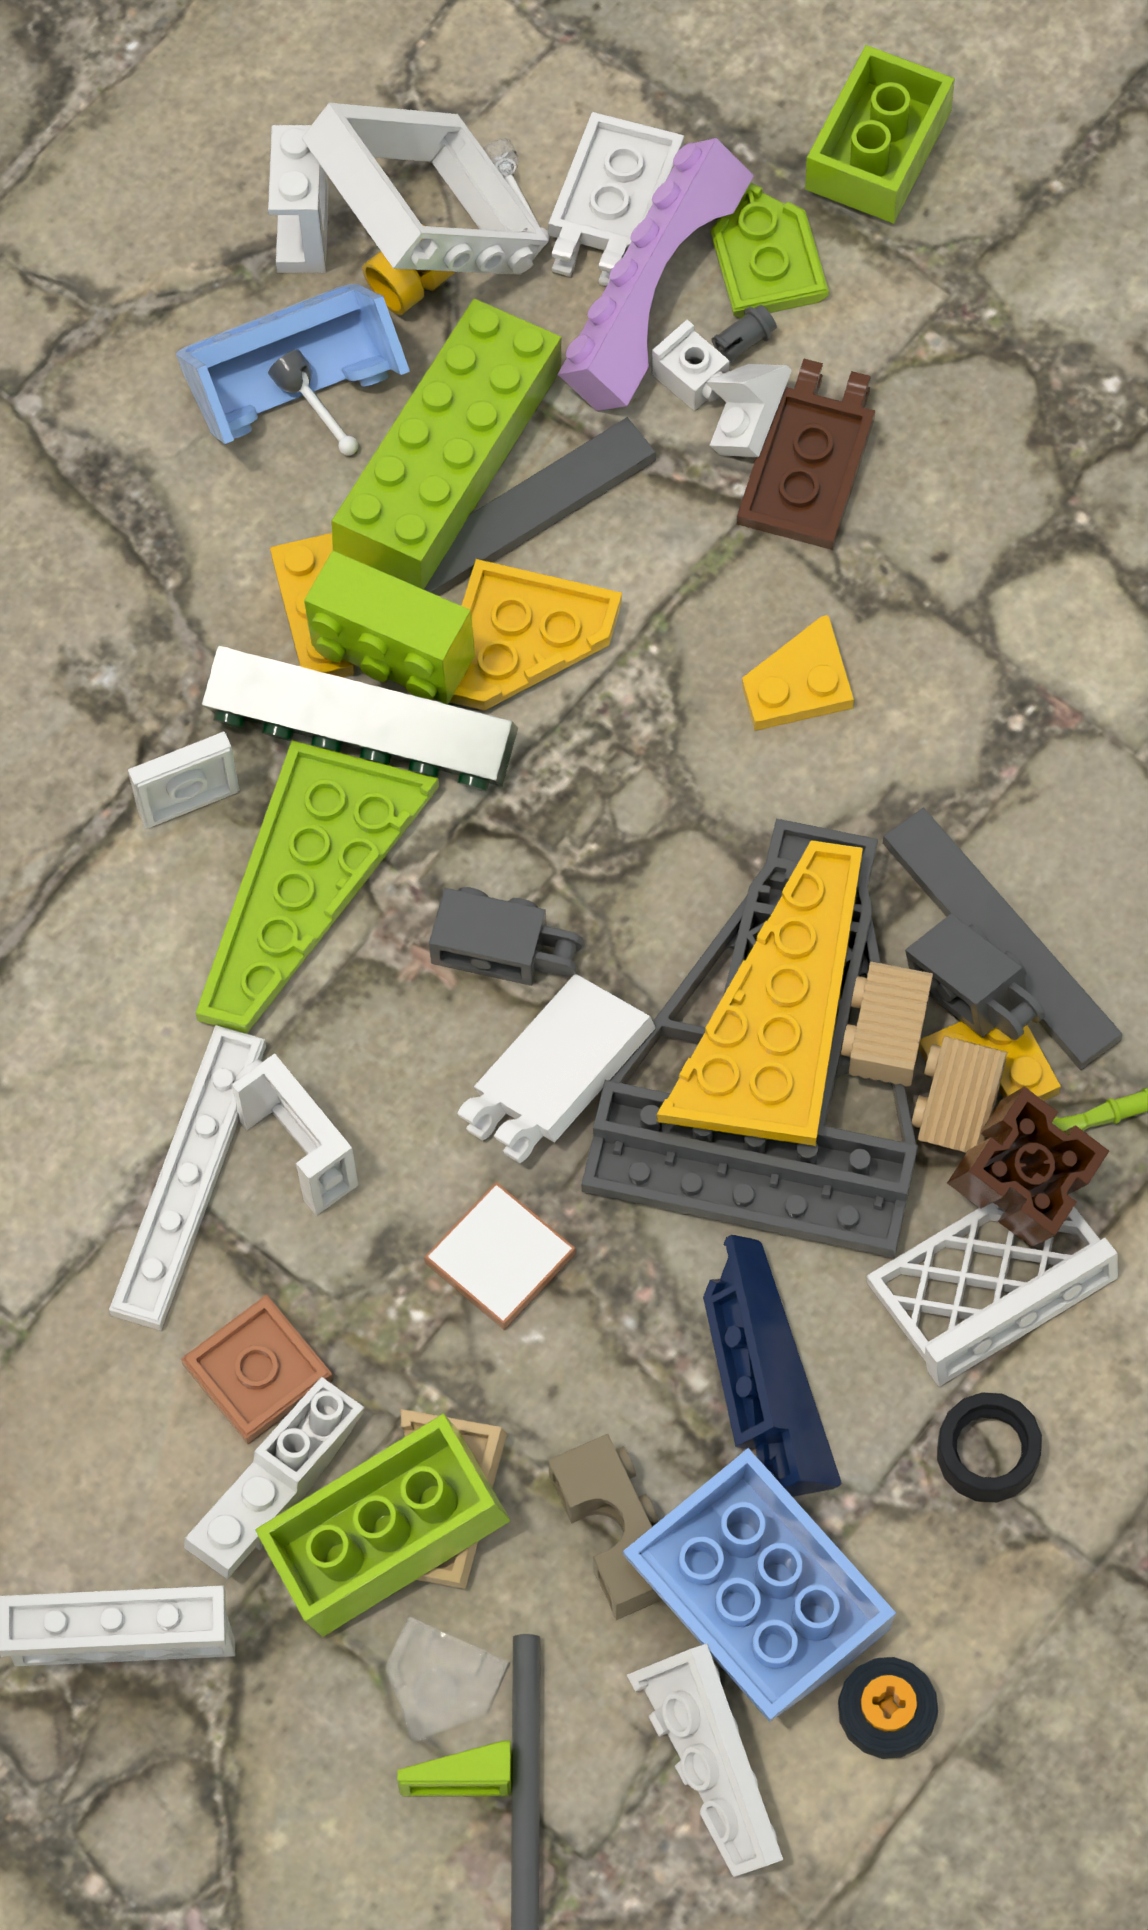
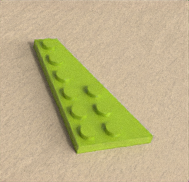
M291 741L196 1009L197 1021L248 1034L438 790V778Z

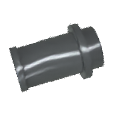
M761 304L755 308L747 307L742 318L720 334H716L711 338L715 349L720 346L724 348L720 353L730 361L729 364L761 339L768 341L772 338L771 332L777 328V325L769 311Z

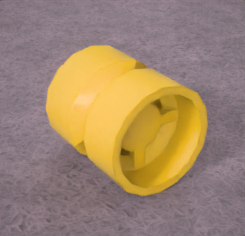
M381 251L362 266L364 277L371 290L382 295L387 308L396 315H403L424 298V289L435 290L455 273V271L394 269Z

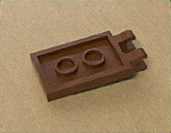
M804 358L795 388L785 387L760 455L755 459L737 514V525L833 550L875 420V410L864 408L870 392L868 385L871 376L851 371L842 401L817 395L823 375L820 374L823 363Z

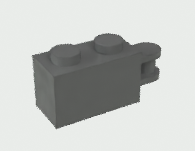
M444 887L429 941L431 964L532 986L536 971L563 977L575 975L577 968L576 963L573 962L575 951L582 949L584 940L574 932L548 927L546 909L539 908L529 900L512 898L509 901L488 897L483 891L471 887H462L459 890ZM543 945L554 947L553 955L542 953Z
M952 913L905 949L909 969L933 973L929 996L981 1037H984L997 1027L1009 1038L1017 1040L1024 1034L1023 1028L1031 1021L1038 1023L1045 1018V1012L1041 1004L1027 992L1025 983L1026 970L1022 962L1009 951L1003 953L991 944L980 928L973 924L966 925Z

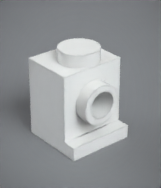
M686 320L652 350V375L693 411H696L707 400L714 401L720 397L707 385V381L729 372L730 361L696 333L694 325Z

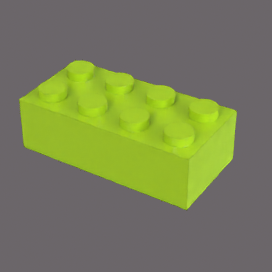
M443 1413L256 1528L255 1531L302 1618L310 1627L324 1637L511 1520L460 1431Z

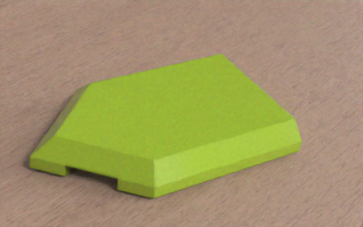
M750 182L734 213L719 217L710 230L733 316L742 318L747 307L755 308L759 304L764 306L769 313L821 302L829 296V290L805 210L790 202L784 204L763 193V188Z

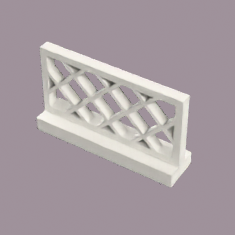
M991 1203L981 1209H976L866 1276L867 1284L925 1360L927 1372L939 1387L1118 1279V1253L1106 1238L1099 1239L1075 1207H1073L1058 1232L1078 1235L1086 1245V1247L1073 1255L1051 1252L1054 1237L1045 1240L1043 1251L1013 1246L1016 1235L1011 1231L1008 1232L1006 1245L976 1240L980 1226L989 1221L998 1222L1004 1213V1210ZM969 1234V1238H962L965 1235ZM945 1247L965 1250L961 1271L932 1267L934 1254ZM973 1252L1002 1256L999 1277L969 1273ZM1014 1258L1040 1263L1038 1276L1028 1282L1006 1279L1010 1259ZM924 1261V1265H918L920 1262ZM1048 1264L1054 1265L1047 1270ZM900 1274L921 1277L916 1299L893 1295L885 1283ZM933 1279L957 1283L958 1287L954 1305L924 1300L928 1280ZM966 1285L996 1290L993 1303L982 1310L961 1306ZM1003 1291L1010 1292L1003 1296ZM904 1309L913 1311L912 1318ZM921 1312L951 1317L948 1330L928 1342L918 1328ZM959 1318L965 1319L964 1321L957 1324Z
M224 1586L0 1596V1657L10 1656L15 1666L235 1656V1638L226 1613Z

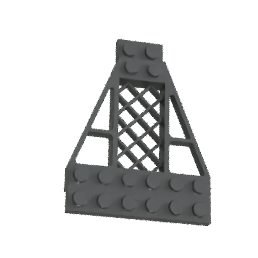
M776 818L766 863L750 884L747 896L654 1019L653 1023L656 1029L610 1081L605 1080L593 1126V1139L581 1184L582 1192L895 1258L918 1149L911 1123L905 1086L886 1082L891 1083L902 1142L826 1126L836 1080L841 1075H850V1057L841 1055L846 1026L849 1024L853 1008L851 1003L857 976L868 975L870 961L881 963L868 891L878 839ZM810 841L863 848L844 971L848 969L842 999L839 997L838 1017L833 1035L816 1146L657 1122V1113L664 1100L668 1099L671 1093L628 1085L626 1083L661 1036L694 1043L700 1042L705 1033V1027L673 1020L723 952L728 948H734L724 990L725 994L743 960H746L748 948L750 951L752 950L765 921H768L782 896L785 885Z

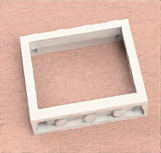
M328 103L302 137V140L394 269L521 275L534 265L532 261L549 241L458 114ZM375 158L432 162L479 229L422 226Z

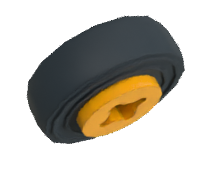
M896 1657L874 1658L858 1666L844 1681L838 1699L839 1722L848 1740L862 1752L881 1759L901 1758L918 1750L932 1735L938 1717L937 1693L928 1676L913 1663ZM884 1699V1701L881 1702L879 1705H874V1704H873V1703L878 1704L881 1700ZM893 1700L898 1704V1706L904 1708H898L897 1705L893 1702Z

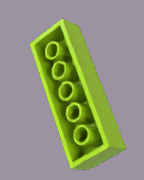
M473 298L331 520L333 551L424 590L468 516L475 509L558 376L557 374L561 369L562 337Z

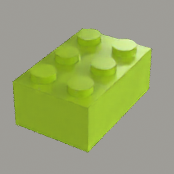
M865 45L807 156L805 190L894 224L952 111L955 78Z
M333 550L304 599L311 644L320 655L331 661L340 662L343 659L357 665L367 676L377 681L385 682L389 679L405 686L407 691L413 696L428 700L435 699L441 703L449 704L475 657L470 609Z

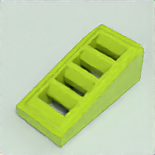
M499 1741L398 1769L397 1783L399 1793L402 1797H509V1794H512L511 1741Z

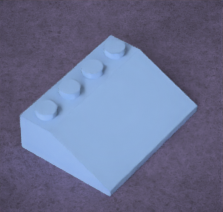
M749 1448L623 1551V1556L702 1645H708L711 1656L769 1722L851 1664L890 1630L896 1612Z

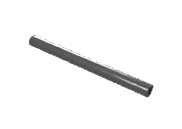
M519 1634L513 1636L511 1930H539L540 1636Z

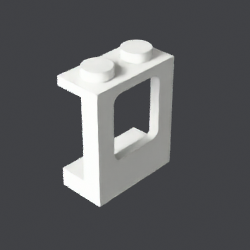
M272 125L268 212L269 215H278L277 273H326L329 187L326 172L302 140V137L311 125Z
M275 1053L263 1062L256 1060L243 1068L237 1075L236 1082L232 1084L240 1123L247 1131L269 1114L273 1113L306 1153V1156L296 1163L304 1202L316 1216L358 1186L352 1147Z

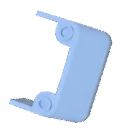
M349 284L329 290L193 343L176 352L182 373L211 434L224 444L251 432L250 423L258 419V413L303 396L301 392L288 393L283 391L268 375L271 366L279 358L292 350H300L308 360L312 369L309 387L313 392L344 379L349 381L359 380L362 387L370 386L389 377L387 370L390 369L400 375L410 372L384 297L359 284Z

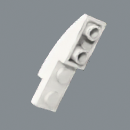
M321 1377L254 1451L252 1464L185 1537L184 1548L228 1579L255 1547L258 1550L264 1547L255 1529L303 1499L364 1413V1406Z

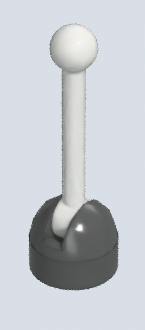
M298 349L292 350L279 358L268 371L271 379L285 392H301L339 441L340 452L347 456L355 454L358 450L357 440L344 433L310 389L312 369L301 351Z

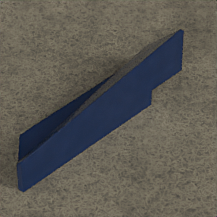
M731 1234L726 1237L723 1244L726 1246L728 1259L720 1279L709 1280L703 1300L735 1447L744 1449L756 1447L757 1458L792 1497L837 1488L841 1485V1479L763 1245L759 1240Z

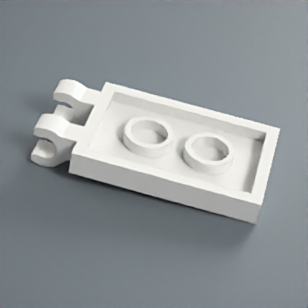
M595 112L591 113L548 223L549 236L558 238L552 251V257L556 258L552 272L571 277L580 245L583 244L604 250L599 263V269L602 270L598 284L608 285L611 269L623 258L632 242L630 237L633 230L645 219L653 204V194L665 183L673 169V159L684 146V135Z
M575 974L476 1083L474 1088L480 1097H473L465 1101L457 1114L460 1118L470 1123L466 1128L467 1131L482 1141L492 1134L497 1123L505 1114L513 1117V1120H507L498 1128L494 1137L506 1145L503 1150L505 1155L521 1163L531 1154L534 1146L543 1136L555 1143L602 1090L605 1080L610 1081L656 1027L649 1015Z

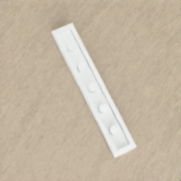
M215 1025L109 1308L111 1316L162 1331L239 1122L232 1084L236 1082V1077L243 1068L256 1060L262 1059L266 1049L265 1039Z

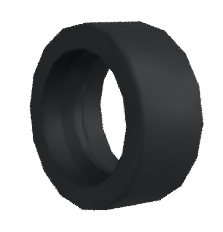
M981 1392L963 1398L948 1411L939 1430L937 1461L944 1479L959 1494L978 1502L997 1503L1015 1497L1031 1483L1041 1458L1042 1434L1035 1416L1020 1401L1002 1393ZM980 1418H994L1009 1424L1017 1432L1021 1442V1457L1017 1465L1010 1472L999 1477H982L969 1471L962 1464L957 1452V1440L962 1429L971 1421Z

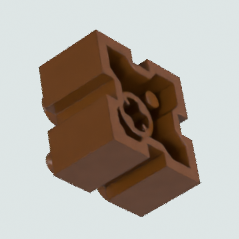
M1024 1086L1000 1101L980 1132L987 1140L967 1151L947 1184L980 1209L991 1203L996 1204L1004 1210L998 1222L1029 1246L1033 1247L1057 1234L1077 1203L1068 1194L1089 1184L1109 1153V1150L1076 1125L1064 1132L1055 1126L1052 1122L1059 1112Z

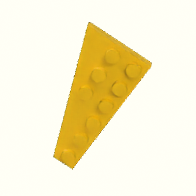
M810 841L785 885L782 896L774 911L758 933L757 941L747 959L743 960L705 1027V1033L698 1046L682 1068L679 1079L671 1094L660 1107L657 1113V1122L816 1146L863 848Z

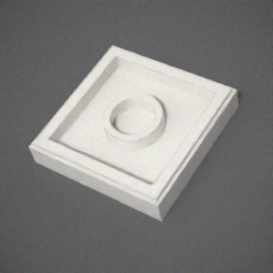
M225 731L128 769L138 814L145 828H151L240 791L232 748Z

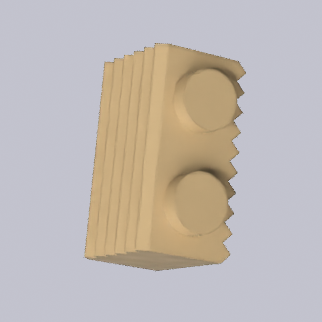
M870 961L867 978L857 976L851 1007L860 1009L857 1026L847 1024L841 1055L850 1057V1075L853 1077L860 1076L864 1079L871 1078L874 1081L881 1080L885 1083L892 1082L895 1085L902 1084L905 1087L911 1086L933 973Z
M944 1036L942 1046L932 1044L924 1075L933 1077L929 1097L918 1096L911 1122L913 1127L920 1128L918 1140L966 1153L969 1149L985 1141L986 1137L980 1132L993 1113L1008 1052Z

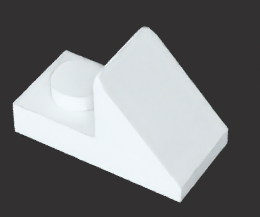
M747 364L709 379L707 385L726 402L709 446L722 456L759 457L792 370L787 365Z

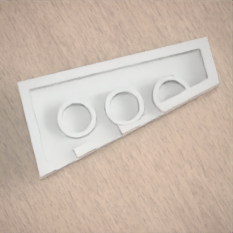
M704 1644L627 1674L635 1692L644 1690L655 1709L648 1717L658 1736L668 1734L681 1759L675 1765V1768L684 1785H689L699 1792L704 1802L700 1815L733 1877L783 1860L777 1843L776 1832L769 1821L758 1789L757 1778L750 1767L739 1735L737 1722L732 1716L720 1682L718 1668L713 1662L708 1645Z

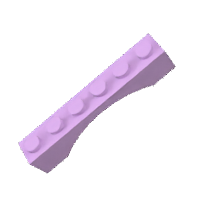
M717 138L697 143H688L677 152L673 159L674 167L665 183L653 194V204L645 219L633 230L630 237L632 242L626 253L611 269L609 274L610 281L602 296L590 307L587 314L589 319L583 330L566 350L567 358L557 375L596 411L628 406L649 367L647 350L649 312L655 288L666 263L678 246L697 228L715 218L733 214L754 177Z

